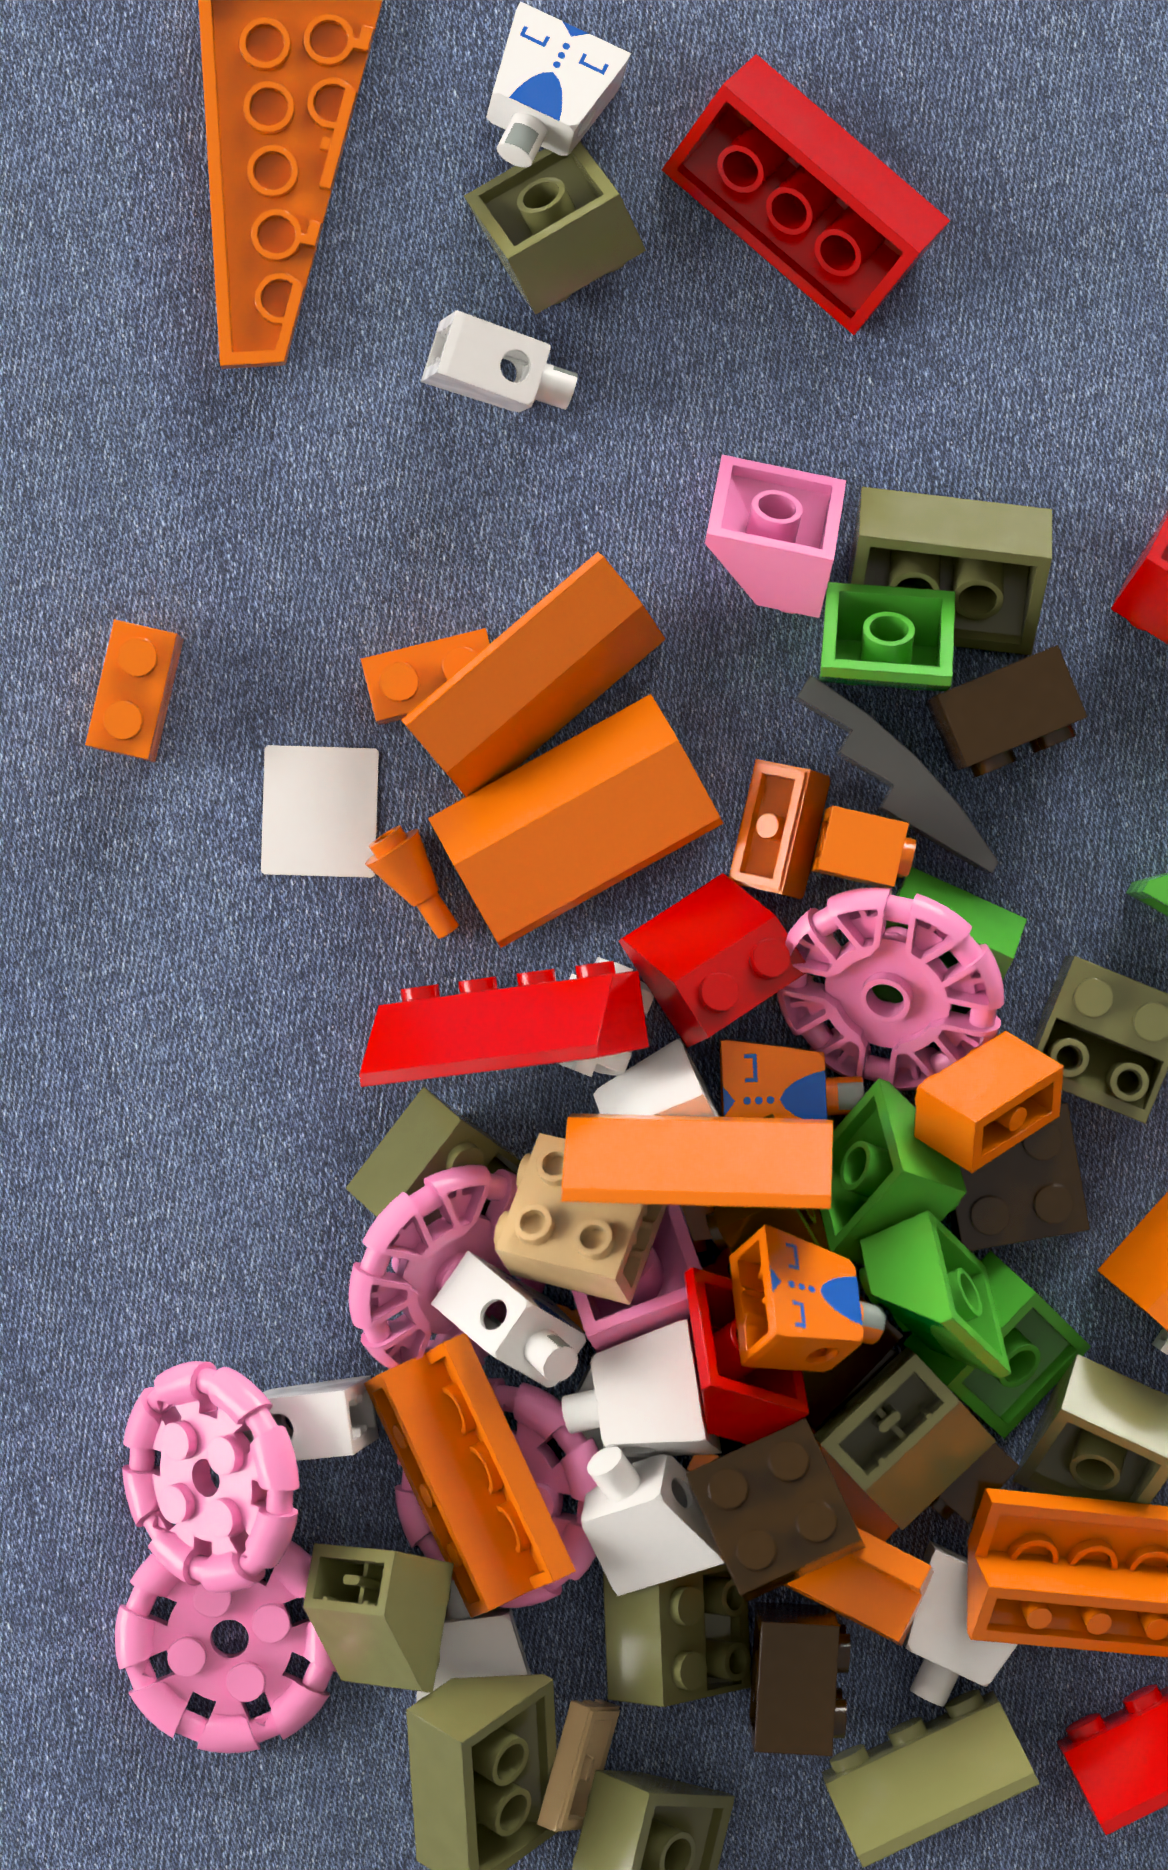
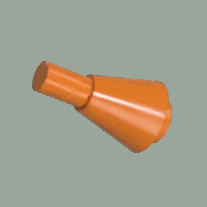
M399 825L385 832L369 845L374 855L366 861L365 865L411 906H416L438 939L447 936L459 926V923L438 894L439 887L418 829L405 833Z

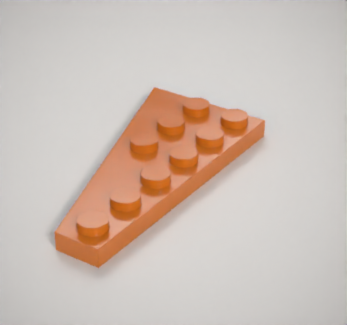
M198 0L219 358L222 369L286 365L383 0Z

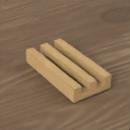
M595 1699V1701L583 1700V1702L571 1700L537 1825L554 1832L582 1829L595 1771L604 1770L620 1713V1706L602 1699Z

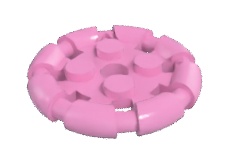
M870 887L844 891L830 896L827 907L822 910L810 908L799 918L788 932L785 943L790 956L795 947H797L806 963L792 965L806 974L777 992V998L784 1019L793 1035H802L811 1046L809 1050L824 1052L825 1066L843 1077L862 1076L863 1083L865 1079L876 1082L880 1078L889 1081L898 1091L917 1090V1086L927 1077L939 1073L966 1056L975 1047L979 1048L997 1036L1001 1020L996 1013L997 1009L1004 1005V985L1000 969L987 944L978 945L969 934L972 926L960 915L945 905L917 893L914 899L892 895V888ZM886 920L906 924L908 929L900 926H892L885 929ZM839 929L849 940L843 946L838 943L833 932ZM950 951L959 962L947 969L938 956ZM809 974L826 977L825 984L814 982L813 977ZM880 984L890 985L902 994L904 1000L899 1003L882 1001L874 994L872 987ZM954 1004L971 1008V1010L963 1014L951 1011V1007ZM829 1019L834 1028L829 1029L824 1021ZM934 1041L941 1050L938 1051L933 1047L926 1048V1046ZM870 1044L893 1048L890 1059L870 1055Z
M465 1165L437 1172L424 1178L425 1186L410 1196L405 1192L399 1194L387 1205L370 1226L362 1241L367 1246L361 1262L353 1263L348 1294L349 1310L354 1326L363 1329L360 1341L370 1355L380 1364L391 1369L415 1357L416 1360L420 1359L424 1353L439 1344L464 1333L437 1310L431 1302L467 1251L511 1275L495 1251L494 1232L499 1217L504 1211L510 1210L518 1190L516 1174L504 1169H499L492 1174L483 1165ZM486 1199H489L490 1204L485 1216L481 1215ZM439 1208L442 1217L426 1226L423 1218ZM391 1257H393L392 1268L395 1273L386 1272ZM515 1276L521 1279V1282L542 1294L545 1283ZM496 1301L487 1308L485 1314L489 1318L493 1315L503 1323L507 1315L506 1305L503 1301ZM401 1310L404 1313L393 1321L388 1320ZM431 1333L437 1334L435 1340H430ZM468 1336L481 1366H484V1358L490 1354Z
M203 1361L181 1363L165 1370L154 1380V1387L144 1389L137 1399L129 1416L124 1434L123 1444L130 1448L129 1464L122 1467L123 1483L135 1525L146 1528L152 1539L148 1548L162 1565L174 1576L191 1586L202 1582L204 1589L209 1592L227 1593L249 1588L261 1581L266 1574L265 1568H274L285 1555L296 1527L299 1512L296 1508H293V1491L300 1487L299 1472L292 1442L286 1427L276 1424L270 1413L273 1405L265 1394L241 1373L229 1367L217 1370L213 1363ZM252 1431L255 1439L251 1444L243 1432ZM155 1450L161 1451L160 1466H155ZM210 1466L214 1472L219 1474V1488L212 1481ZM212 1542V1555L209 1556V1546Z
M487 1378L503 1413L504 1411L513 1412L514 1419L517 1420V1431H511L576 1570L572 1574L534 1589L499 1607L519 1608L533 1606L562 1593V1585L569 1579L579 1580L589 1569L596 1557L582 1528L581 1515L585 1495L597 1486L588 1473L587 1466L590 1459L600 1450L594 1438L587 1440L582 1432L569 1433L563 1418L562 1402L552 1394L524 1382L519 1387L505 1385V1381L502 1378ZM552 1438L556 1440L566 1454L561 1461L547 1444ZM402 1471V1483L395 1486V1500L404 1534L411 1548L418 1545L427 1558L445 1561L404 1471ZM563 1494L571 1495V1498L578 1500L577 1515L561 1513Z
M291 1541L285 1555L278 1565L274 1567L268 1583L261 1580L251 1587L240 1591L217 1593L204 1589L202 1582L195 1586L185 1583L169 1572L153 1554H150L130 1580L134 1588L127 1604L119 1605L115 1625V1653L119 1669H126L133 1687L128 1693L144 1716L171 1738L177 1733L198 1742L196 1749L216 1753H244L261 1749V1742L278 1735L284 1740L305 1726L319 1712L330 1696L326 1688L333 1672H337L310 1619L307 1618L293 1624L290 1613L285 1605L286 1602L303 1597L305 1599L312 1556L301 1546ZM212 1542L209 1546V1556L212 1555ZM158 1596L177 1602L168 1621L150 1614ZM224 1620H235L241 1623L246 1628L249 1636L246 1648L235 1654H228L219 1650L212 1636L213 1629L218 1623ZM167 1650L168 1665L173 1672L157 1678L149 1658ZM292 1652L310 1661L303 1679L285 1672ZM193 1692L204 1698L217 1701L209 1719L186 1709ZM265 1692L271 1711L251 1718L245 1702H251Z

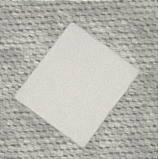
M268 745L265 747L261 872L263 874L368 878L375 875L365 863L374 855L369 845L376 839L379 763V752L377 749Z

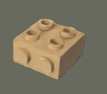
M539 1133L532 1153L525 1154L518 1167L516 1177L518 1190L509 1211H504L496 1224L494 1232L495 1251L511 1275L630 1305L667 1205L561 1202L566 1139Z

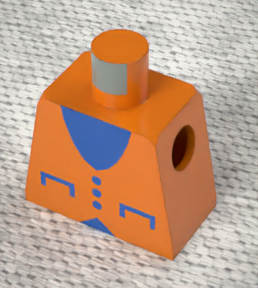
M719 1039L722 1117L763 1118L773 1114L775 1118L827 1120V1116L848 1115L864 1096L862 1076L825 1077L824 1052L735 1039Z
M768 1225L761 1227L729 1256L740 1362L742 1366L824 1372L833 1369L862 1343L874 1344L880 1339L885 1327L884 1310L880 1306L860 1301L856 1268L849 1259Z

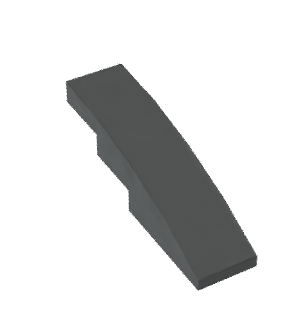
M810 675L794 701L848 732L836 755L890 787L877 809L895 820L909 823L908 828L983 873H992L998 864V860L960 805L921 761L866 712Z

